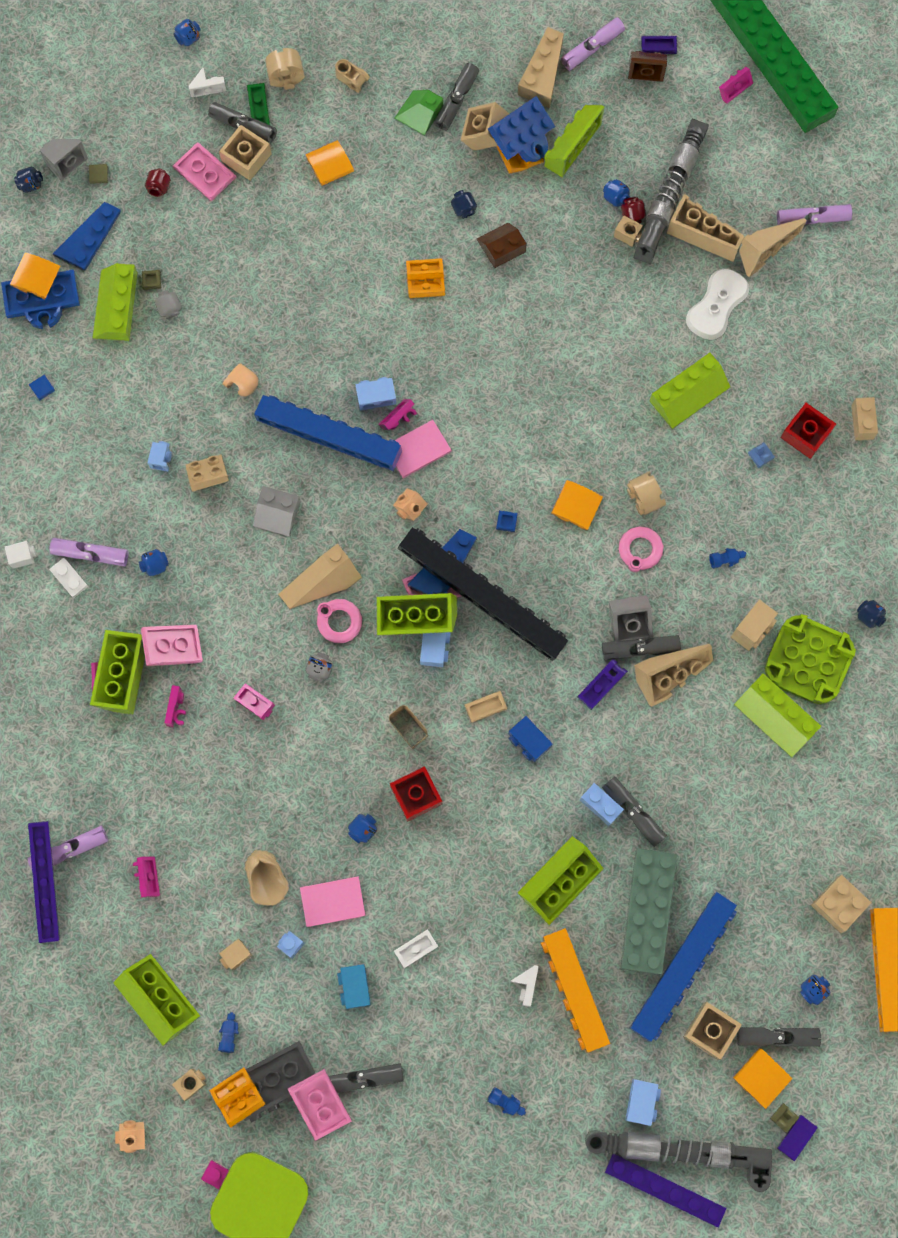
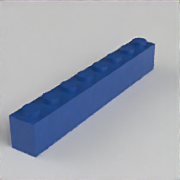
M263 395L254 413L256 420L393 472L402 453L401 445L395 440L389 439L388 441L382 439L376 433H366L360 427L352 428L343 421L338 420L336 422L327 415L314 414L308 408L301 409L291 402H281L272 395H269V397Z
M718 892L714 893L629 1029L648 1042H652L653 1039L656 1041L662 1033L660 1027L663 1022L668 1023L673 1015L670 1011L674 1005L678 1006L684 997L681 995L685 988L689 989L695 979L692 976L696 971L700 972L705 964L703 961L706 954L710 955L716 947L713 944L717 937L721 938L727 928L724 925L728 920L731 922L737 913L734 910L737 906Z

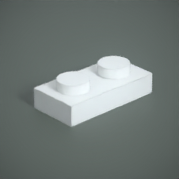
M65 558L49 569L73 599L88 587Z
M427 929L394 950V953L405 969L436 949L438 945Z

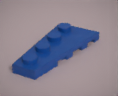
M104 202L53 252V255L86 271L121 210Z
M459 529L442 549L446 552H453L457 556V560L463 563L477 537ZM424 568L407 584L408 587L421 594L448 593L450 589L448 585Z

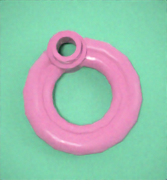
M639 526L631 528L623 534L619 541L618 550L621 559L628 565L629 570L639 572L640 570L650 569L659 563L663 556L664 546L660 536L648 527ZM645 538L649 540L652 545L650 556L641 559L631 554L630 544L634 539ZM637 561L639 566H634L632 562Z
M334 599L327 603L319 604L317 608V626L319 632L326 640L333 643H346L353 640L359 634L362 627V616L359 609L352 602L345 599ZM323 608L328 609V613L322 614L321 610ZM336 610L347 612L351 618V624L344 632L333 631L328 624V618Z

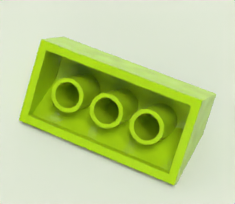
M585 105L582 110L576 112L573 122L567 124L562 137L559 136L554 142L553 149L546 152L544 167L560 177L564 176L601 126L604 113L603 105Z
M116 263L101 270L93 330L94 339L130 340L138 275L134 264Z
M709 352L653 392L649 401L673 429L728 390L730 384L722 366Z
M452 593L376 597L378 636L448 633L454 630L457 618V596Z
M105 630L90 701L91 706L117 713L134 714L145 660L141 634Z
M764 673L734 704L790 757H793L821 728L818 722Z
M572 836L517 893L550 925L604 868L590 850Z
M152 954L124 970L113 982L162 1046L178 1036L200 1017L199 1013Z

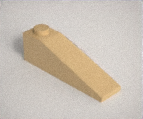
M803 218L758 230L752 235H746L741 242L742 246L739 251L746 275L751 277L765 265L764 262L770 255L774 257L782 246L785 247L802 231L807 220Z
M337 543L278 595L289 609L330 594L346 590L362 577L350 558Z
M706 644L649 658L634 665L636 681L648 704L652 707L669 699L672 696L670 691L677 685L682 688L690 674L696 676L713 662L712 646Z

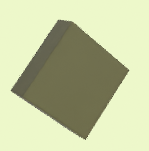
M107 164L89 165L90 184L108 183Z
M160 270L142 271L143 290L162 288Z

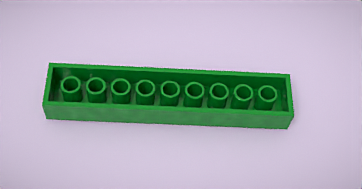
M710 0L804 133L835 117L838 105L762 0Z

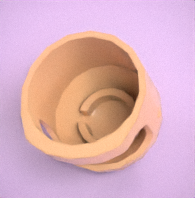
M240 363L227 376L222 385L230 388L235 383L239 387L238 394L247 397L256 390L259 380L254 372Z

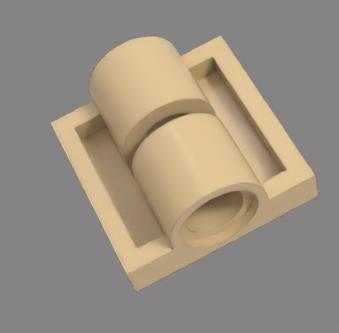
M221 454L185 465L192 492L229 481Z

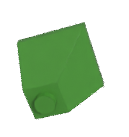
M413 90L394 119L425 135L443 106V98L430 90Z

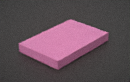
M198 142L173 165V168L210 201L216 198L237 178L232 171Z
M434 420L395 440L402 448L401 456L396 465L402 478L452 452Z
M197 624L141 628L146 666L203 662Z
M359 876L300 887L306 927L366 916Z
M325 1069L288 1088L315 1141L352 1122Z

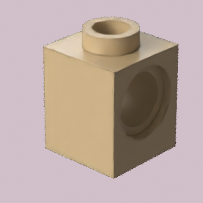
M623 216L615 229L614 237L633 247L635 242H639L643 225ZM626 231H632L633 234H628Z
M239 938L219 953L222 957L220 959L222 965L226 969L230 968L231 970H235L252 956Z
M193 1068L174 1082L172 1086L182 1099L187 1101L206 1085L204 1082L206 1078L199 1069L195 1071ZM190 1077L196 1081L193 1089H189L186 1086V1081Z

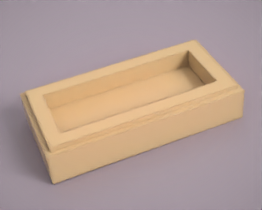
M501 691L464 705L471 723L508 709Z

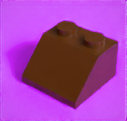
M631 51L628 79L663 82L667 67V54Z
M506 223L477 238L478 243L494 269L526 252V241L519 230L510 223Z

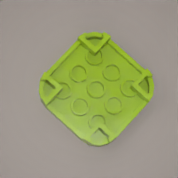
M807 615L792 616L780 628L765 664L766 676L780 689L812 703L826 704L832 701L840 692L849 666L855 657L856 649L854 648V643L846 632H838L807 618Z
M258 1152L243 1153L232 1162L212 1202L210 1209L211 1222L215 1229L230 1238H289L306 1204L308 1186L303 1176L298 1172Z

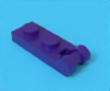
M612 659L577 696L590 710L628 672L625 668L617 665L618 662L615 659ZM611 670L617 674L615 677L609 674Z

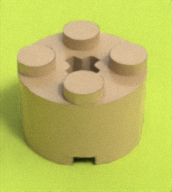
M282 48V52L277 53V50L267 55L265 62L271 86L284 87L285 90L292 89L305 78L301 57L298 51L292 48Z
M650 471L630 480L627 484V492L630 498L636 499L637 505L635 506L639 515H647L666 505L665 499L661 500L660 498L662 491Z

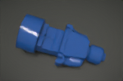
M727 548L725 549L726 553L719 554L716 552L709 554V561L713 569L719 568L722 564L726 563L730 564L729 567L739 563V559L745 558L746 552H738L736 549Z
M230 1012L227 1014L228 1021H224L219 1030V1033H223L218 1047L220 1052L234 1053L235 1050L234 1035L239 1034L238 1023L234 1021L235 1014Z
M493 1088L487 1102L504 1108L502 1110L503 1113L514 1115L517 1112L520 1116L525 1115V1108L520 1106V1101L513 1094L509 1098L498 1088Z

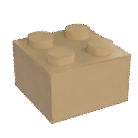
M496 102L468 108L461 141L472 150L498 146L488 128L506 117L509 113Z
M242 125L238 127L219 151L222 163L250 181L272 155L270 144Z
M759 599L736 628L731 638L748 651L752 647L756 649L766 636L763 633L768 634L777 622L774 618L778 613Z
M839 875L811 906L835 929L843 933L872 902L843 875Z
M704 1002L683 1038L715 1059L721 1060L742 1024L710 1003Z

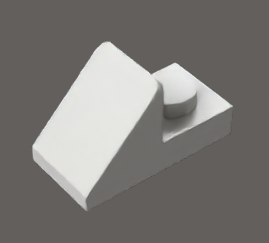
M202 68L189 85L191 97L225 92L224 77H212L206 80L204 68Z
M534 965L510 981L526 985L525 989H521L519 998L520 1001H523V1006L531 1007L539 966Z

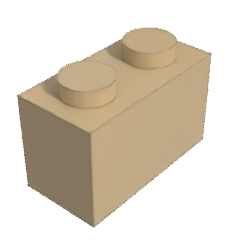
M875 397L856 398L851 405L855 440H874L878 434Z

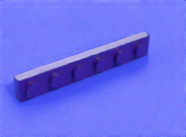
M49 821L28 823L38 941L39 943L55 942L60 940L50 826Z
M612 1153L605 1173L719 1228L727 1208Z

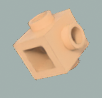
M407 488L397 498L393 506L398 510L396 513L405 520L407 518L414 521L427 506V502L418 492Z
M128 1120L119 1124V1131H115V1144L120 1145V1151L132 1153L136 1150L145 1149L144 1122Z

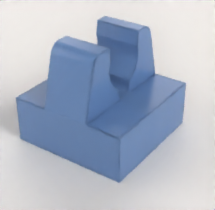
M764 442L748 452L758 468L775 457Z

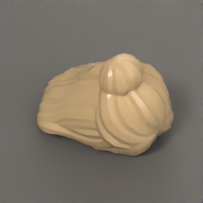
M254 850L245 862V871L247 872L250 885V896L257 904L277 905L288 892V881L282 874L276 857L272 853L265 850Z

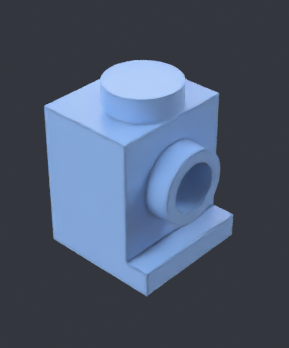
M164 441L152 442L147 462L151 469L169 471L167 462L170 463L172 456L169 443Z
M289 931L282 936L277 947L293 959L305 943Z

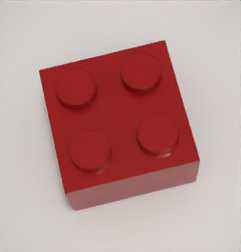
M806 402L786 427L780 438L809 459H812L831 434L836 423Z
M425 766L389 783L407 822L443 805L442 799Z

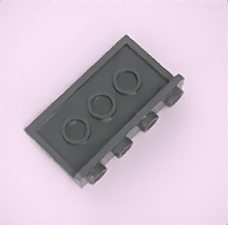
M300 1041L246 1069L262 1096L265 1105L246 1117L244 1121L250 1120L252 1123L262 1117L260 1113L266 1110L270 1113L280 1108L279 1103L287 1100V1103L293 1101L288 1088L316 1074Z

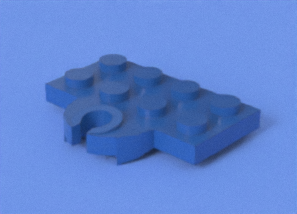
M535 96L488 128L507 160L519 153L521 158L527 163L528 161L537 162L545 156L548 151V141L545 134L556 126L538 97Z
M74 269L57 273L45 300L30 292L25 293L11 286V281L1 282L7 319L26 316L28 322L38 329H43V325L40 322L42 317H49L47 323L51 328L59 322L62 316V309L80 306Z

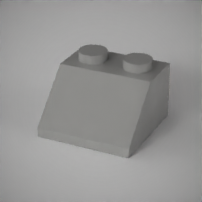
M52 139L50 142L45 143L40 150L46 166L61 181L88 159L82 141L79 139Z
M263 486L256 506L253 527L289 537L301 503L299 496Z
M647 595L609 601L614 641L647 640L653 638L651 605Z

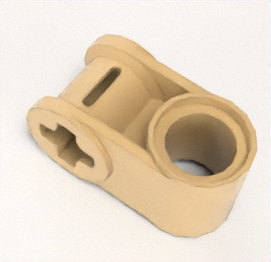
M346 59L337 61L335 65L336 78L357 93L360 92L364 82L370 78L366 71L358 68Z

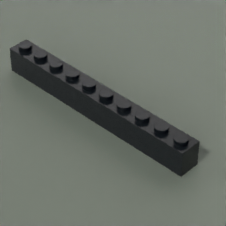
M413 527L399 544V551L551 661L556 659L569 641L563 632L552 629L550 623L545 619H538L534 616L535 613L528 607L523 608L519 605L520 602L516 598L505 595L501 587L490 584L486 576L481 573H475L468 563H461L457 560V556L453 552L443 550L441 548L442 545L434 539L432 541L428 539L424 531Z

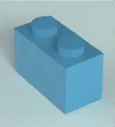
M365 964L340 968L341 973H337L339 985H343L344 993H340L342 1006L346 1005V1009L371 1006Z

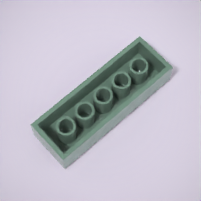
M641 848L635 850L620 965L621 970L662 975L677 854Z

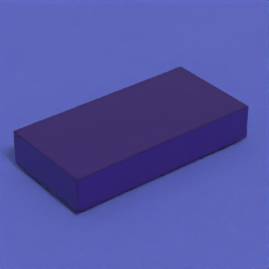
M641 36V51L645 53L677 54V36Z
M799 1115L798 1120L790 1128L777 1149L795 1161L818 1127L804 1116Z

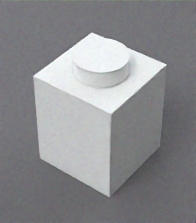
M27 541L5 546L8 564L12 569L35 563L34 557L37 556L35 548Z

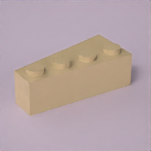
M547 27L518 84L519 96L528 100L537 96L543 106L550 108L564 33Z
M684 194L669 223L667 234L734 262L744 235L727 223L723 224L717 220V216L713 213L709 214L702 209L703 206L693 203Z

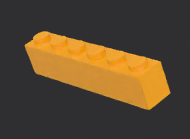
M874 908L870 910L879 1030L880 1032H898V908Z
M566 928L543 936L541 946L544 953H548L551 961H548L551 972H556L558 977L555 983L559 992L563 991L566 998L563 1000L566 1011H571L573 1016L570 1022L573 1030H578L580 1038L577 1040L581 1050L585 1049L586 1053L609 1045L610 1041Z

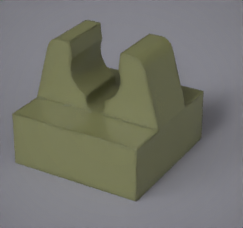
M784 1103L770 1117L785 1133L788 1132L799 1118Z

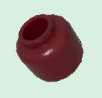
M161 168L149 171L145 182V188L148 193L155 197L165 195L171 181L170 176Z
M637 196L624 200V203L621 205L622 215L639 224L642 223V219L646 217L644 201L638 199Z

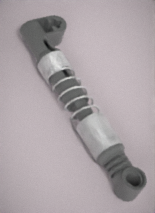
M691 119L683 142L679 143L668 167V172L665 174L667 178L663 179V186L659 188L660 193L656 195L657 200L652 203L647 214V224L636 246L634 259L651 265L661 234L671 221L676 204L679 202V196L682 195L686 181H688L699 156V147L704 140L709 124Z
M592 1130L585 1137V1144L588 1150L594 1154L606 1153V1151L608 1154H611V1152L616 1154L618 1152V1155H621L622 1158L658 1162L659 1159L665 1162L667 1156H670L673 1164L676 1161H682L684 1165L687 1162H692L694 1166L698 1163H703L705 1167L710 1165V1167L723 1169L743 1167L747 1168V1181L755 1191L764 1192L770 1187L772 1171L771 1149L736 1146L733 1142L712 1140L711 1143L703 1142V1139H701V1142L692 1141V1138L690 1141L682 1140L681 1137L677 1143H671V1136H669L667 1143L661 1142L660 1135L637 1132L629 1133V1131L619 1134V1136H617V1133H614V1136H612V1133L607 1135V1132ZM593 1137L601 1139V1144L598 1147L590 1145ZM731 1155L744 1156V1158L732 1157ZM753 1168L766 1170V1173L760 1172L763 1181H760L759 1185L754 1181V1179H758L759 1175L753 1171Z

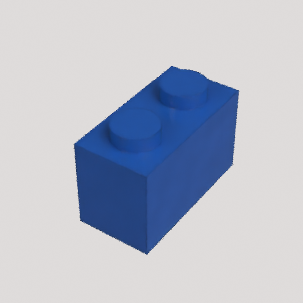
M527 716L520 720L508 733L510 742L515 747L519 745L524 750L522 754L528 761L532 759L536 762L553 745Z

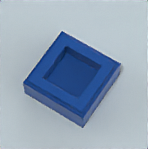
M45 375L29 384L39 401L55 391Z
M499 510L496 530L515 532L518 513Z

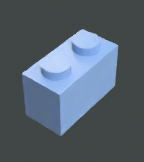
M381 377L376 381L364 380L359 382V384H355L360 411L396 405L392 378Z
M451 632L423 634L420 665L443 667L444 662H448L449 651H445L446 643H450Z
M595 783L580 798V801L608 826L624 810Z
M632 1079L626 1121L651 1126L652 1122L656 1121L657 1110L654 1107L655 1102H659L661 1094L658 1084Z

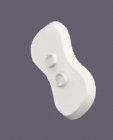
M723 268L715 271L708 281L705 296L687 313L686 324L694 334L708 340L717 339L722 336L726 331L731 311L744 301L749 293L748 281L741 274L730 269Z

